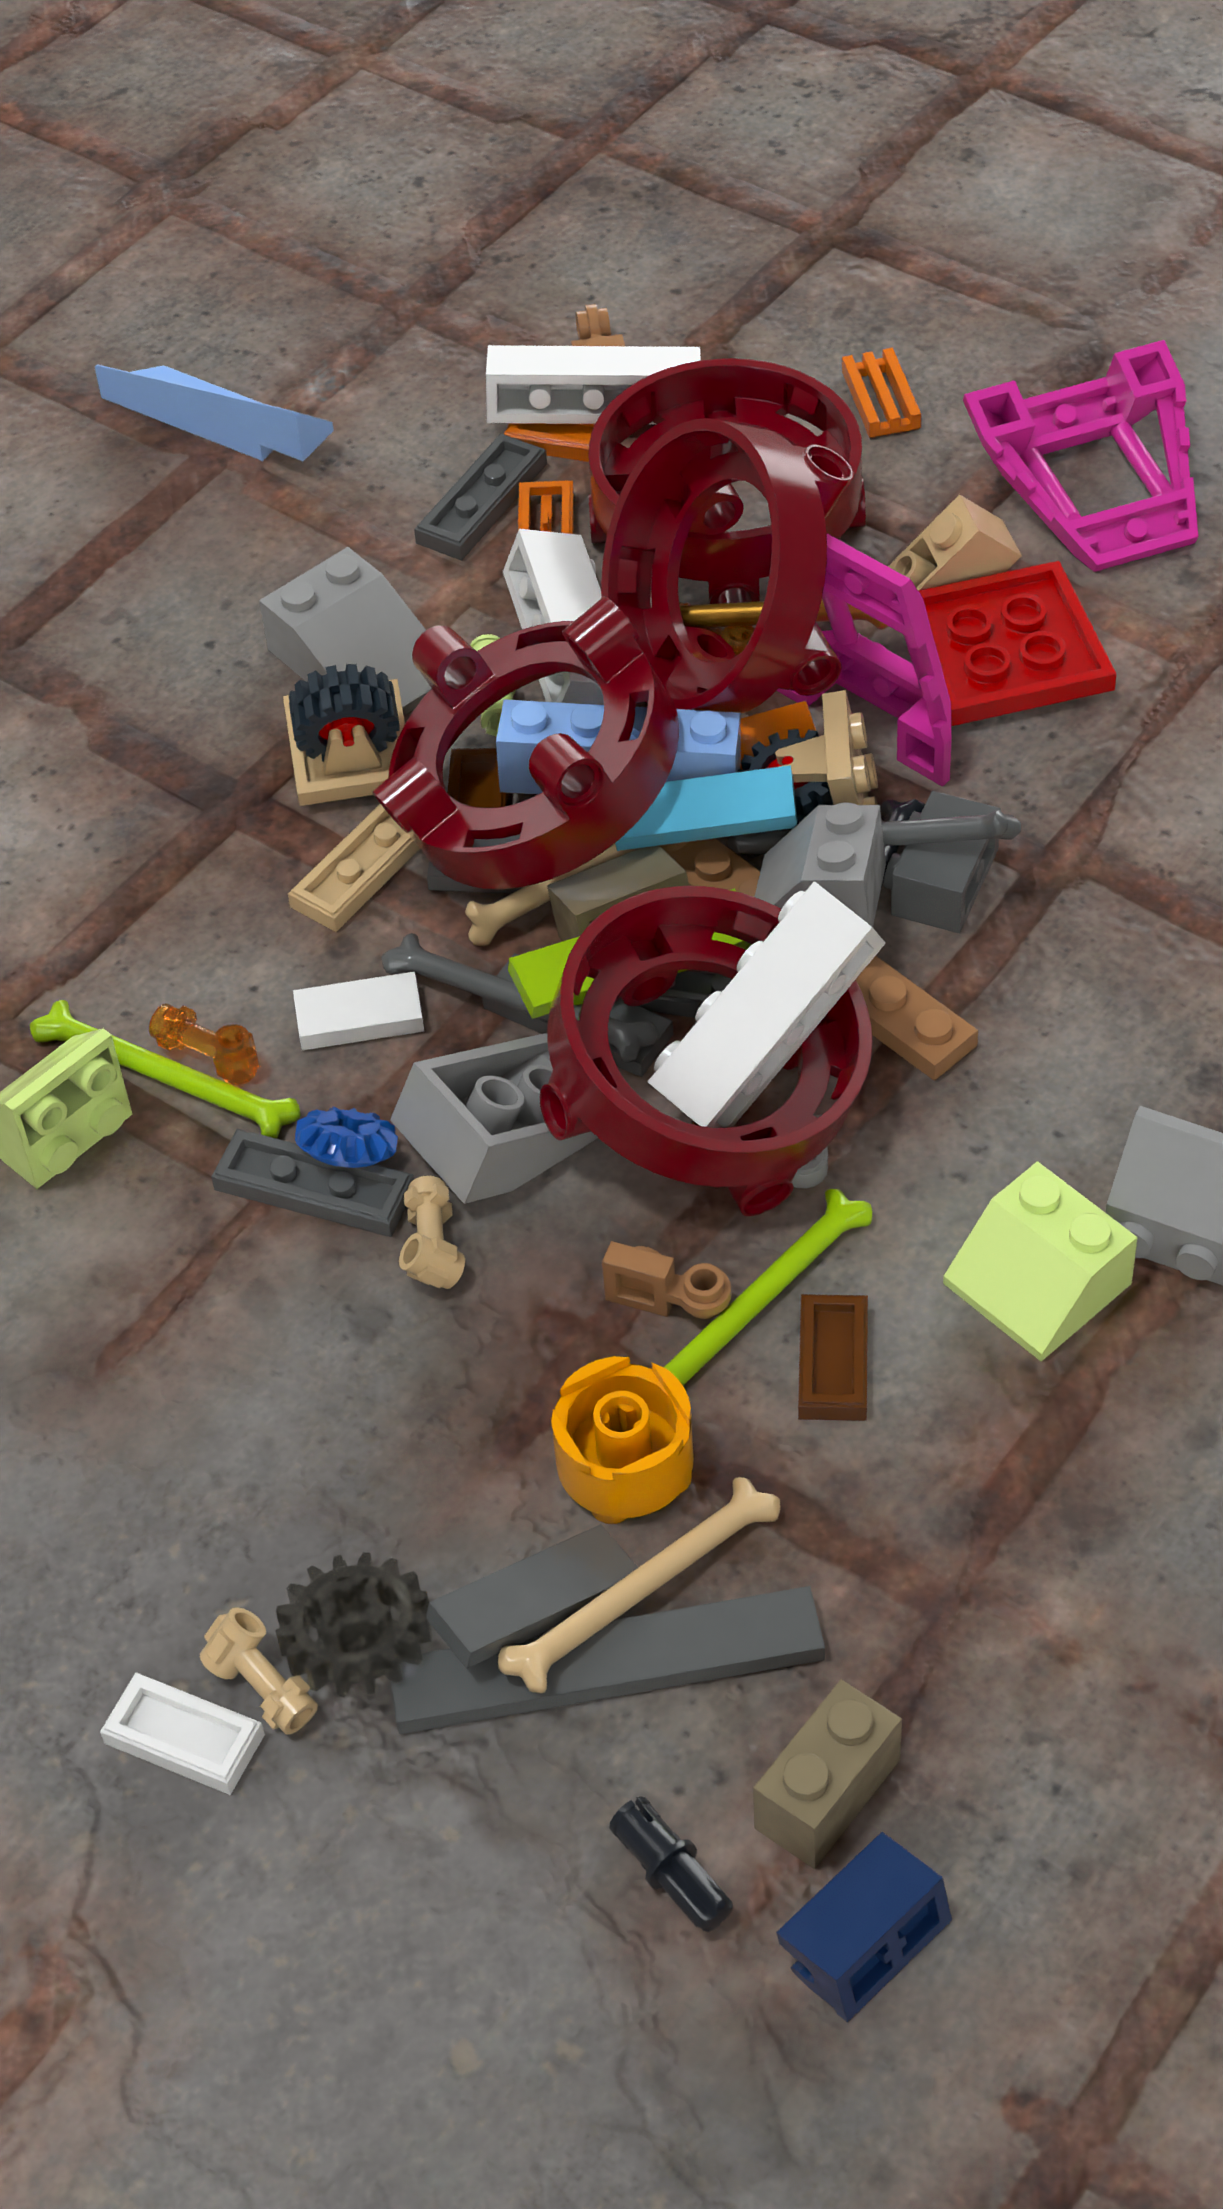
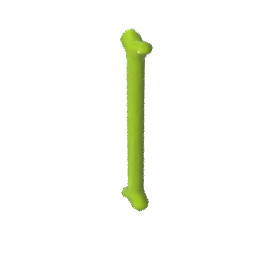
M66 1000L56 1001L53 1003L48 1015L34 1019L30 1023V1032L36 1042L55 1040L66 1042L73 1036L99 1030L75 1020L70 1014L69 1004ZM112 1035L119 1065L253 1120L258 1124L261 1134L277 1139L282 1126L296 1122L301 1116L299 1104L294 1098L264 1099Z
M827 1189L825 1191L827 1205L825 1214L667 1363L664 1368L678 1378L684 1386L843 1232L852 1228L869 1226L872 1222L873 1214L871 1204L866 1201H851L840 1189Z

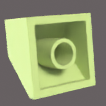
M1037 1161L991 1199L944 1274L943 1284L1042 1362L1132 1284L1138 1237Z

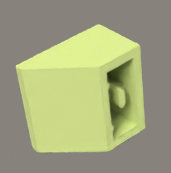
M102 1028L71 1037L0 1092V1159L36 1189L56 1174L66 1171L76 1158L104 1136H109L116 1132L123 1122L133 1115L113 1038L109 1032Z

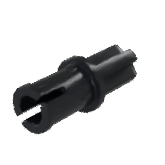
M637 1797L635 1804L632 1800L628 1801L615 1813L610 1821L609 1829L641 1863V1866L646 1870L645 1880L654 1889L664 1888L696 1927L706 1932L716 1929L731 1914L733 1909L732 1901L696 1861L697 1848L691 1840H681L662 1820L659 1813L652 1807L646 1797Z

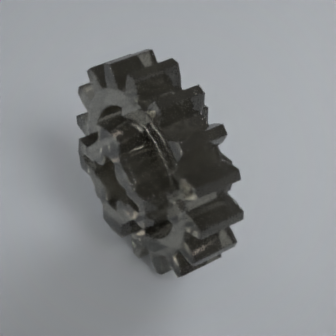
M363 1552L357 1565L347 1566L346 1561L341 1555L334 1556L333 1570L327 1573L312 1565L307 1569L310 1584L303 1586L290 1583L286 1588L290 1604L277 1606L276 1615L280 1628L275 1631L281 1655L287 1658L290 1673L293 1677L307 1673L310 1689L316 1692L325 1686L328 1681H332L335 1683L338 1697H345L353 1683H362L363 1689L368 1695L374 1694L376 1691L375 1679L383 1675L394 1683H399L403 1680L399 1664L406 1662L419 1665L423 1660L420 1644L431 1642L433 1637L431 1625L426 1619L429 1606L427 1591L420 1590L418 1575L412 1571L400 1576L398 1561L394 1558L388 1559L380 1568L373 1567L371 1554ZM392 1606L400 1613L398 1621L392 1619L390 1610ZM311 1627L317 1629L319 1638L316 1642L309 1637Z

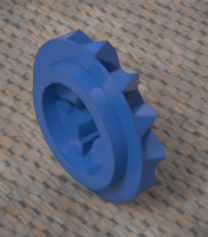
M333 1106L327 1112L317 1109L310 1111L307 1117L297 1120L295 1142L303 1151L318 1161L333 1166L359 1168L372 1166L392 1157L397 1151L398 1136L395 1134V1125L387 1120H380V1116L376 1113L365 1114L357 1112L356 1108L340 1110Z

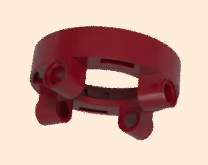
M724 358L700 360L666 368L637 381L615 397L603 410L592 430L588 451L591 486L589 515L592 544L606 543L611 518L622 489L632 470L648 448L673 427L686 421L701 418L768 429L779 434L794 446L807 448L810 445H821L833 450L851 466L853 477L825 519L826 533L839 540L848 528L865 527L866 505L864 480L862 477V437L857 420L848 405L827 385L787 366L753 359ZM790 414L805 420L822 430L823 433L817 437L808 428L785 417V415ZM649 423L657 424L639 436L629 448L621 444L631 434ZM727 438L728 444H723L722 454L728 452L745 453L730 438ZM771 525L749 530L725 531L716 535L689 532L681 556L679 578L707 581L709 604L760 602L759 578L770 576L772 557Z
M701 418L683 422L664 433L648 448L632 470L616 503L606 538L601 576V598L606 596L613 601L632 623L639 635V639L636 642L671 695L676 709L738 712L743 714L761 705L778 689L792 690L803 696L815 695L828 689L840 676L842 670L841 662L816 623L824 590L827 566L825 519L853 477L851 466L833 450L821 445H810L807 448L794 446L779 434L768 429ZM727 438H730L745 453L728 452L722 454L723 444H728ZM746 481L755 486L768 502L772 532V557L767 592L757 625L744 651L735 656L730 644L718 634L703 628L684 626L679 605L678 580L681 556L688 533L716 535L733 527L741 518L744 505L731 483Z
M603 596L575 621H558L532 626L504 636L478 651L450 627L434 626L418 637L412 650L413 663L430 685L431 690L413 710L397 739L390 761L388 779L373 790L372 793L405 833L410 834L433 866L454 881L483 889H511L535 885L566 874L594 859L621 839L647 812L666 783L673 767L679 741L677 710L671 695L636 642L639 639L636 629L618 606L606 596ZM561 672L583 675L599 685L604 698V715L599 733L588 752L572 737L561 733L544 738L534 748L529 759V771L542 790V793L523 802L498 808L467 806L454 800L447 794L443 782V764L446 753L462 732L497 701L524 685ZM648 701L647 713L641 732L637 739L629 740L635 720V703ZM520 834L518 840L508 843L473 847L475 839H501Z
M707 886L665 887L629 897L600 914L583 931L566 961L550 1007L547 1024V1043L553 1071L548 1084H544L540 1090V1107L545 1124L554 1138L560 1141L592 1131L616 1153L658 1175L694 1185L727 1187L744 1216H756L767 1212L781 1204L792 1193L794 1188L792 1180L797 1170L818 1156L834 1139L865 1081L871 1061L872 1028L862 991L855 980L782 1067L786 1070L799 1067L798 1079L795 1090L790 1098L774 1113L754 1123L730 1128L704 1127L675 1119L642 1099L625 1081L618 1070L608 1040L609 1015L614 1004L620 996L628 1006H640L657 999L672 986L678 970L707 971L733 979L738 973L737 964L746 950L729 943L712 940L714 932L725 934L750 944H754L757 941L764 942L780 923L778 916L781 908L744 893ZM586 977H590L594 980L585 995L577 1020L574 1011V995L579 996ZM830 1075L834 1076L838 1080L831 1099L838 1100L820 1117H816L814 1115L826 1093Z

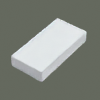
M415 971L293 990L302 1051L424 1032Z
M139 1673L134 1674L100 1731L106 1745L229 1795L232 1794L265 1735L262 1723Z

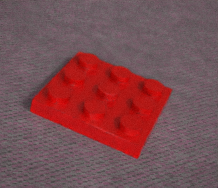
M1059 560L919 590L924 600L951 701V726L1115 690L1117 673Z

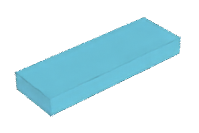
M791 765L668 781L664 784L647 812L615 843L617 851L794 828L797 825V813Z

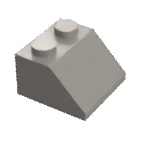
M847 802L835 805H818L764 855L754 897L782 909L784 904L795 893L799 891L805 892L815 881L873 927L886 866L880 805H856Z
M1139 1106L1106 1204V1214L1138 1237L1135 1258H1145L1180 1270L1190 1278L1208 1280L1222 1286L1223 1133Z

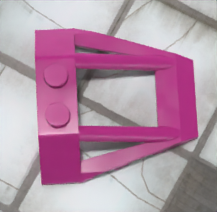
M1165 340L1115 353L1106 377L1023 399L1015 380L964 394L963 402L982 446L1002 476L1068 550L1093 572L1196 543L1198 525L1193 477H1190L1188 450L1190 448L1189 427L1185 425L1184 406L1187 402L1185 383ZM1155 409L1157 410L1170 483L1132 428V425ZM1112 436L1152 497L1082 517L1043 455Z
M827 534V566L822 601L832 630L822 632L842 665L840 676L835 683L898 718L897 761L943 787L950 780L952 741L951 701L924 600L910 578ZM848 604L902 633L912 663L887 650L882 644L873 642L857 633ZM778 689L777 691L797 703L806 700L809 707L828 689L810 696H803L792 690Z

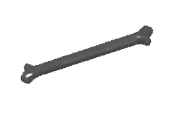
M994 811L987 815L881 822L884 846L981 839L1012 840L1021 832V822L1011 814H1003L1002 811ZM792 829L729 836L728 848L737 855H747L749 858H755L766 854Z
M407 934L399 947L386 951L381 956L384 970L392 975L415 971V973L529 1014L514 982L425 951L420 946L416 934ZM574 1005L575 1018L578 1020L581 1006ZM549 1014L538 1018L548 1021ZM609 1017V1044L614 1045L619 1050L621 1060L625 1063L636 1060L641 1048L652 1045L658 1040L657 1028L653 1022L645 1020L628 1023Z

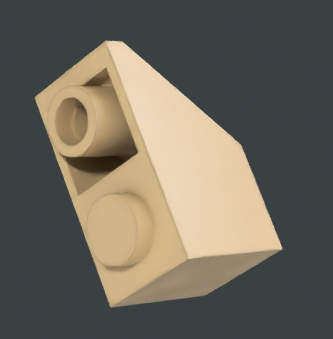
M959 494L888 567L910 578L919 591L1006 572L1022 555L1002 519Z

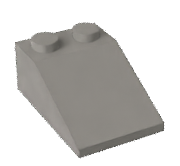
M346 547L259 600L268 650L306 682H308L307 674L317 671L320 675L327 674L326 667L336 665L337 671H345L346 664H357L358 672H361L365 666L373 667L376 674L384 672L388 676V680L398 679L403 715L414 710L423 697L431 690L430 685L415 667L412 660L414 644L426 629L384 575L349 547Z
M547 1033L414 1062L390 1119L464 1204L514 1191L598 1138L591 1131L560 1141L554 1138L545 1124L540 1107V1090L544 1084H548L553 1071L549 1057Z

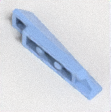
M102 365L95 366L101 398L261 461L273 450L304 461L334 431L333 422L260 403L167 366H158L132 372Z

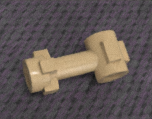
M421 1176L414 1179L409 1184L408 1190L404 1193V1205L408 1207V1222L417 1225V1233L411 1235L403 1245L399 1257V1265L401 1269L407 1271V1276L437 1288L450 1289L458 1282L463 1273L465 1257L463 1253L457 1251V1246L444 1241L443 1224L453 1215L452 1203L448 1202L449 1190L445 1182L440 1178Z
M232 1608L228 1614L219 1615L204 1637L208 1643L200 1653L201 1662L211 1673L223 1679H234L240 1672L264 1699L260 1706L265 1711L262 1718L272 1729L280 1728L286 1735L298 1731L309 1722L318 1708V1704L307 1693L311 1687L300 1675L290 1677L286 1681L256 1648L266 1634L263 1622L246 1609Z

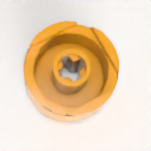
M618 1356L607 1357L588 1363L567 1378L560 1389L561 1396L557 1401L555 1409H553L551 1423L558 1476L564 1489L575 1502L591 1511L598 1521L605 1524H617L627 1518L641 1517L660 1510L689 1487L692 1480L694 1461L691 1406L687 1392L678 1378L666 1368L652 1363L651 1369L641 1365L630 1364V1357Z

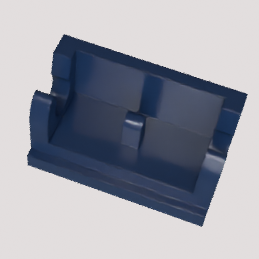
M881 1832L790 1918L776 1934L779 1944L797 1959L791 1966L793 1973L814 1993L836 2010V2014L848 2023L952 1921L943 1877L884 1832Z

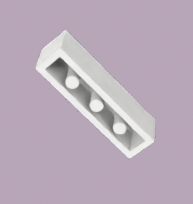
M488 345L486 367L487 423L595 424L610 402L637 381L666 368L700 361V347Z
M527 529L518 530L503 574L522 630L550 622L575 621L601 599V589L596 578L595 563L589 558L581 535ZM561 672L539 679L546 702L604 705L603 693L599 685L583 675Z
M815 881L805 892L799 891L795 893L784 904L778 916L780 923L764 942L757 941L745 951L737 964L738 973L722 992L716 991L712 993L702 1003L695 1016L697 1023L681 1042L677 1040L669 1044L655 1062L654 1070L656 1072L648 1080V1083L699 1126L712 1128L733 1127L885 945L884 940L872 926Z

